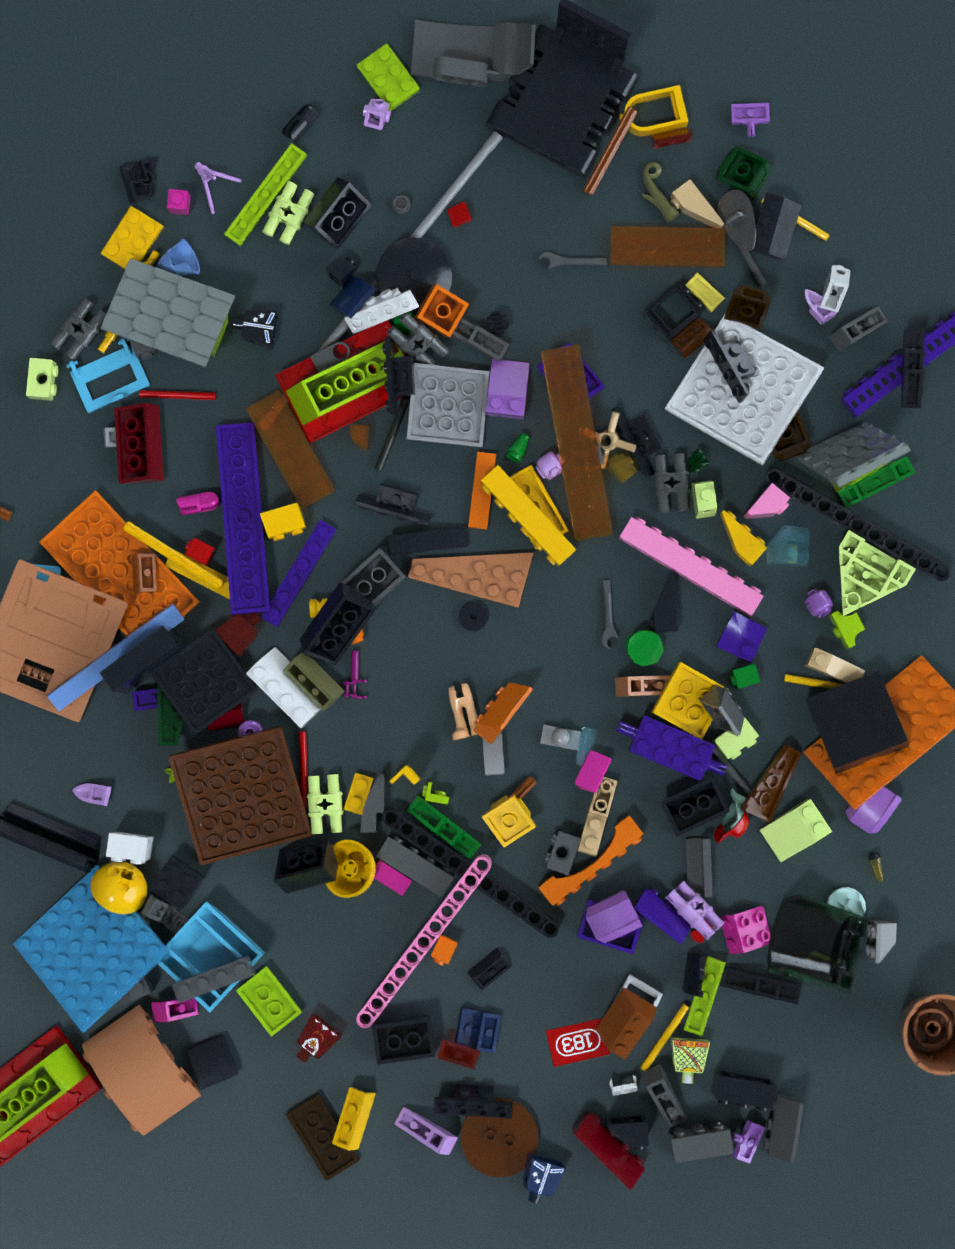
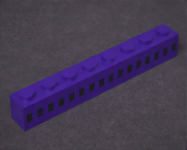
M955 311L949 315L951 319L947 322L942 320L934 326L936 330L932 333L928 331L925 333L923 368L955 345ZM897 353L888 360L890 364L885 368L881 365L873 371L875 375L870 379L866 376L858 382L860 385L854 390L851 387L843 393L844 398L841 400V403L854 419L901 385L902 355L899 356Z

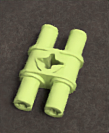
M290 181L287 182L282 194L276 197L277 200L271 212L268 213L269 219L262 231L264 234L273 237L279 223H285L286 227L279 240L286 245H290L296 231L301 229L300 226L305 216L309 213L308 207L314 197L313 192L304 189L299 202L292 203L291 199L298 186ZM291 210L292 215H291V214H288V215L286 216V215H285V211H286V212H289V211Z
M338 774L327 775L328 792L323 795L320 793L319 776H308L309 794H307L306 798H308L309 813L307 815L311 818L312 834H323L322 816L324 814L330 816L331 833L342 832L341 815H343L344 811H342L341 795L343 793L339 789ZM323 799L333 803L327 807V810H324L323 806L317 805L323 802Z

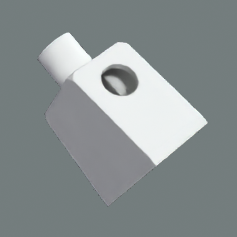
M833 265L824 285L820 308L839 312L849 287L851 272L849 269L844 268L842 265ZM833 289L837 292L835 296L831 295Z

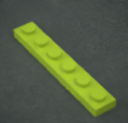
M292 143L224 233L227 238L239 246L243 244L287 182L306 159L307 154Z

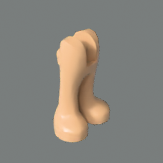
M461 683L462 693L464 694V697L457 698L454 686L448 688L449 700L456 723V730L452 734L453 741L470 737L463 715V707H465L471 735H478L473 731L477 725L474 722L478 716L473 696L467 683Z

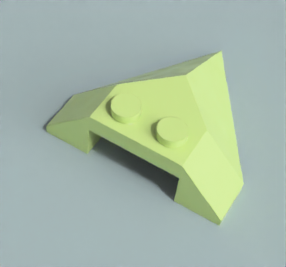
M848 530L839 545L843 616L906 586L916 569L900 559L896 560L866 543L862 537Z

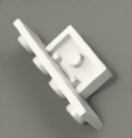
M398 288L393 290L387 289L379 296H370L362 309L357 311L351 319L347 316L344 319L352 333L355 334L416 309L419 305L410 290L400 293Z

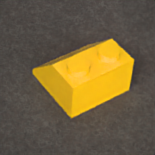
M298 503L260 513L267 536L274 541L284 539V535L292 533V536L302 534L303 530L307 529Z

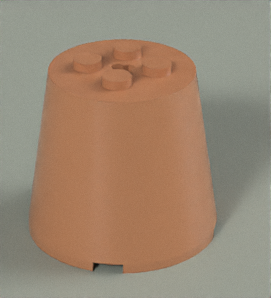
M936 994L912 1000L903 1009L899 1019L900 1035L909 1057L916 1065L929 1073L936 1075L955 1074V996ZM931 1023L934 1025L933 1029L930 1028L929 1031L927 1029V1026Z

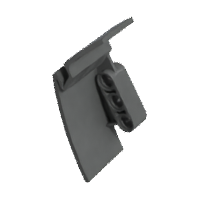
M415 20L410 75L431 77L438 81L475 87L486 86L487 81L503 82L510 79L513 75L525 72L534 65L536 25L506 22L492 27Z

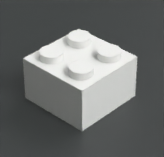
M123 832L109 833L106 857H111V861L123 862L129 859L132 864L145 863V861L151 860L154 836Z

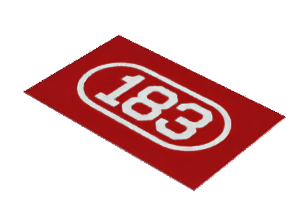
M602 1018L546 1031L554 1067L610 1054V1051L596 1030Z

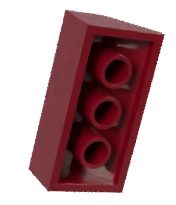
M142 403L114 408L119 484H148L164 481L159 406Z
M587 1111L572 1127L573 1134L631 1190L645 1170L644 1160L637 1153L633 1155L629 1151L630 1147L622 1140L619 1141L615 1134L608 1129V1126L605 1128L600 1123L602 1119L595 1112L591 1114Z

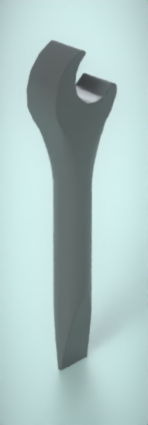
M551 252L542 253L538 260L540 262L542 259H547L550 262L548 270L563 265H607V258H569L557 256Z
M603 580L605 628L601 637V643L605 648L610 649L607 645V640L611 637L618 639V635L613 625L610 580Z

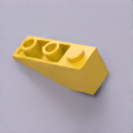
M723 510L720 516L733 550L750 567L767 549L766 543L759 536L755 538L750 533L751 529L744 523L739 524L736 521L737 517L732 512Z

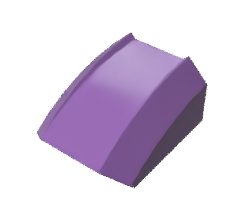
M883 787L857 810L854 811L849 805L845 812L849 821L867 833H878L902 799Z
M625 890L587 908L586 920L595 938L603 943H607L642 927Z

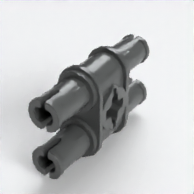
M84 298L75 311H70L71 314L59 326V332L50 342L59 350L69 337H73L75 341L65 353L73 361H75L84 348L89 347L88 345L93 338L99 334V328L102 326L106 313L99 309L92 320L86 323L84 317L94 306L86 298ZM74 326L82 328L84 333L77 331Z
M407 312L399 320L411 332L408 335H404L395 326H391L386 333L387 336L398 344V349L412 356L413 361H418L420 364L435 365L436 362L425 353V350L429 347L441 357L445 356L449 350L447 346L437 339L436 333L431 332L424 326L423 322L416 321Z
M684 453L673 455V473L667 472L666 455L654 456V494L657 496L658 513H669L670 494L676 495L677 512L689 511V472L686 470ZM670 479H672L673 482L677 483L674 485L673 488H670V485L665 484L668 483Z

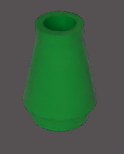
M520 433L518 438L506 450V457L516 463L523 460L530 438Z

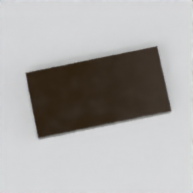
M320 1093L286 1113V1116L326 1181L360 1161L355 1150L348 1151L332 1144L338 1123Z

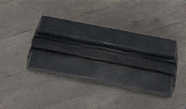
M10 803L0 814V837L87 873H91V870L99 862L101 845L99 839L13 803Z

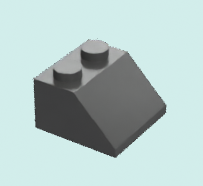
M715 685L699 701L719 729L739 736L745 718L741 713L742 708L731 698L732 694L726 687L722 688Z

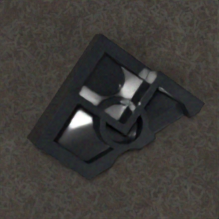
M157 157L143 159L139 162L119 167L130 204L152 197Z
M687 952L682 987L683 992L697 997H703L704 992L701 991L705 976L706 956L703 954Z

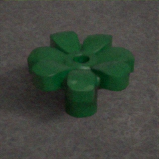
M696 449L692 453V458L688 459L691 472L699 473L700 468L708 467L709 461L705 459L706 454L703 453L702 449Z

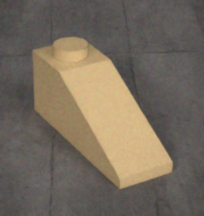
M691 179L672 192L670 201L676 209L679 208L682 213L719 231L723 229L724 222Z
M811 648L804 665L843 683L863 677L865 670L818 648Z

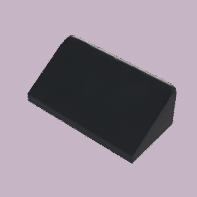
M496 948L468 970V974L477 986L483 990L512 966L500 950Z

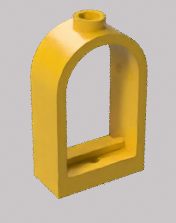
M680 85L635 95L627 102L624 110L625 113L628 107L670 96L675 121L648 127H639L632 123L628 131L636 136H649L687 127L688 117ZM619 114L620 121L624 114Z

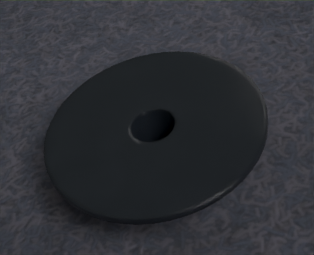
M466 604L460 610L459 622L468 631H478L487 622V612L480 604Z

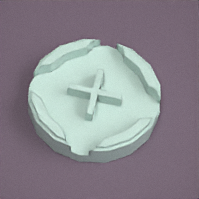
M840 887L834 890L829 895L826 903L830 918L843 926L858 923L866 910L862 894L850 887Z

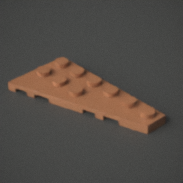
M533 553L413 559L408 578L519 608Z

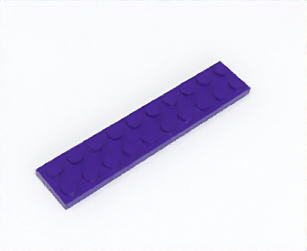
M254 422L216 425L231 615L270 612L263 522L260 516L262 508Z

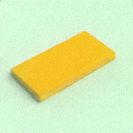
M532 464L510 476L513 482L562 535L569 532ZM529 536V539L533 544L534 540L531 536Z

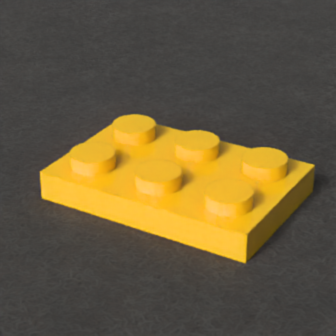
M130 206L102 250L101 255L123 269H126L130 259L142 262L164 226Z

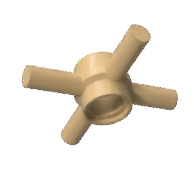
M612 411L608 430L602 433L586 428L582 430L581 435L597 440L598 445L600 444L602 448L604 463L599 465V468H606L609 452L616 447L631 452L636 450V445L620 440L619 434L615 432L620 414L618 412ZM607 436L611 438L610 445L606 441Z

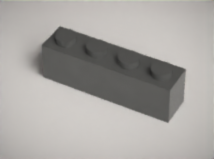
M395 835L393 837L388 836L376 857L442 898L454 879V876L451 875L452 871L445 866L442 868L436 866V861L429 856L422 857L419 855L420 851L411 845L409 848L402 844L404 841Z
M247 955L172 984L179 1004L251 977L255 974L250 957Z

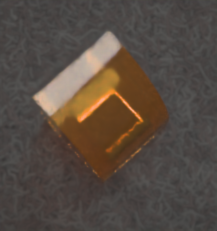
M350 425V436L353 443L359 449L368 451L369 426Z

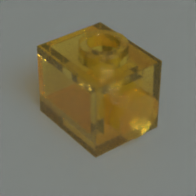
M622 453L618 456L615 454L608 460L610 464L607 466V469L621 485L637 472V469L633 466L635 463L629 455L625 456Z

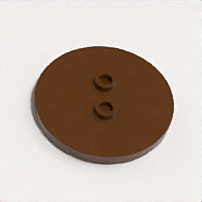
M493 1098V1101L513 1102L511 1119L467 1116L461 1130V1145L465 1157L476 1170L491 1177H508L519 1173L525 1168L528 1153L535 1155L539 1140L538 1129L533 1116L523 1105L507 1098Z

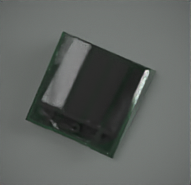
M804 895L785 897L776 915L770 936L767 972L852 994L856 974H853L860 938L865 936L868 918Z

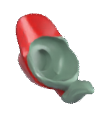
M734 789L730 790V795L734 801L728 807L730 812L726 814L722 819V824L714 832V839L717 843H720L728 836L740 838L749 825L748 812L740 809L747 798L736 793Z

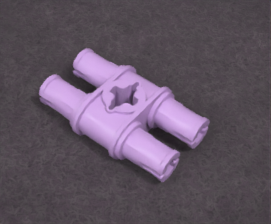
M683 881L666 899L678 910V915H681L691 925V928H695L708 940L725 922L713 911V906H710L700 896V893H695Z

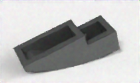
M385 774L379 775L367 796L361 818L360 832H377V813L385 812Z

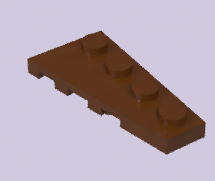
M784 745L740 809L770 823L801 756V752Z

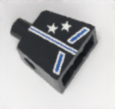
M247 310L244 319L233 318L232 329L241 330V337L247 342L273 349L278 319L277 310Z

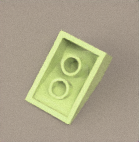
M808 798L759 830L780 862L832 832L812 800Z

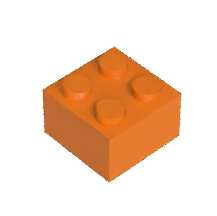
M434 284L414 318L447 338L452 335L469 303L438 284Z

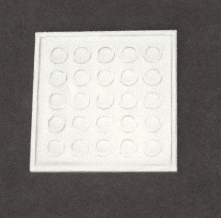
M723 316L714 330L722 345L738 340L756 371L753 376L742 379L749 394L742 403H738L727 381L724 380L718 365L715 364L713 356L705 345L666 405L665 410L763 466L823 372L824 367L748 325L726 320Z

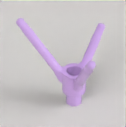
M198 162L195 164V169L198 170V174L201 176L211 213L214 214L215 210L208 181L211 179L215 180V176L239 183L242 180L216 172Z

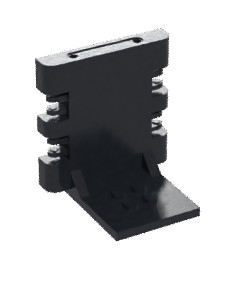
M561 0L558 6L555 30L540 24L535 32L534 63L537 64V67L531 66L525 72L513 75L509 79V84L512 86L508 90L520 97L517 101L509 96H505L503 98L504 102L497 101L485 123V127L586 179L598 156V153L593 150L597 149L598 144L587 138L588 134L602 139L603 134L609 136L616 122L612 117L616 114L615 110L605 105V102L608 101L616 106H620L621 101L627 103L639 80V76L636 73L625 68L632 33L569 0Z

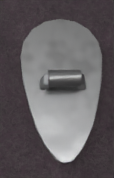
M731 190L721 197L717 207V214L725 224L724 230L734 243L746 251H752L756 243V224L750 199L746 193L740 190Z

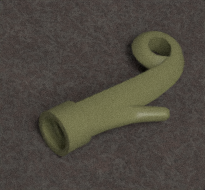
M650 162L643 170V180L650 195L643 193L642 197L655 205L668 223L677 218L680 213L675 206L670 204L652 181V179L657 178L661 174L662 168L659 163ZM652 168H656L654 174H649Z

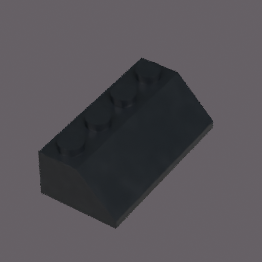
M340 582L301 636L300 642L303 653L336 665L375 612L376 606L356 588Z

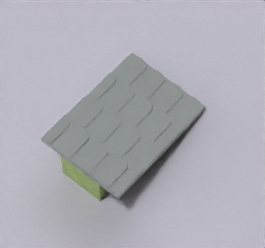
M130 259L100 329L206 368L210 356L215 357L229 324L228 313L235 295Z
M862 421L856 424V426H852L822 441V443H818L796 457L799 462L831 481L836 492H839L845 487L872 475L893 459L911 450L904 441L896 439L894 435L885 433L880 428L874 427L873 424Z

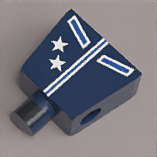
M530 1153L527 1154L523 1185L527 1190L531 1191L528 1198L530 1202L539 1204L542 1194L550 1197L553 1196L566 1172V1167L562 1162Z

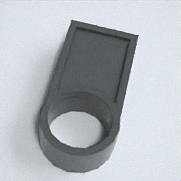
M336 342L310 357L319 373L347 359L350 350L347 344ZM337 344H342L347 348V354L342 359H338L333 355V348Z

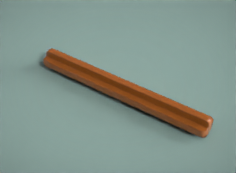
M628 107L583 189L587 194L593 195L637 114L635 109Z

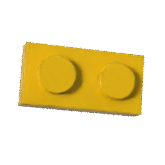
M355 773L344 810L362 815L374 778Z

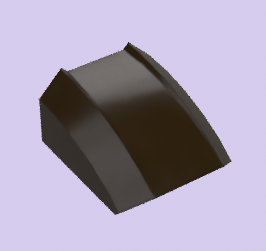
M746 285L737 288L731 295L724 319L761 329L771 303L767 292Z
M797 411L772 450L775 459L785 461L805 453L810 447L811 442L799 411Z

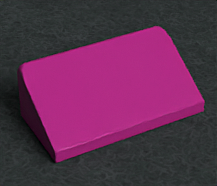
M590 750L575 780V785L581 790L596 793L612 759Z
M381 859L377 863L375 879L403 896L412 879Z

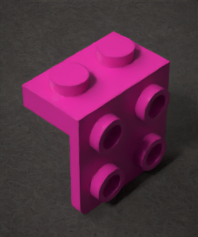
M762 906L737 914L720 916V919L725 922L722 925L729 954L746 953L772 943L766 914Z

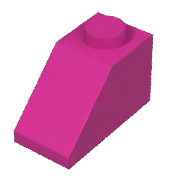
M177 998L151 1003L154 1022H169L199 1015L198 1004L195 998L179 1004Z

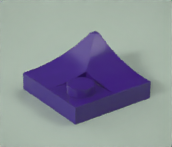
M734 611L716 647L751 663L768 628Z

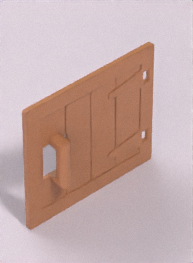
M19 559L0 604V692L75 722H80L94 686L60 711L56 709L47 695L110 649L128 603ZM38 572L50 576L47 582L36 578ZM94 594L106 599L104 605L93 601ZM25 658L54 669V673L25 663ZM19 674H24L48 684L46 692L17 681Z

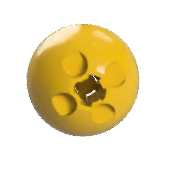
M354 840L337 842L333 845L338 863L336 880L325 884L336 896L342 898L356 897L365 892L375 878L376 864L370 850L360 842Z
M114 861L103 865L95 872L90 883L91 892L95 900L106 910L117 914L136 912L143 906L147 897L148 888L143 873L133 864L124 861Z

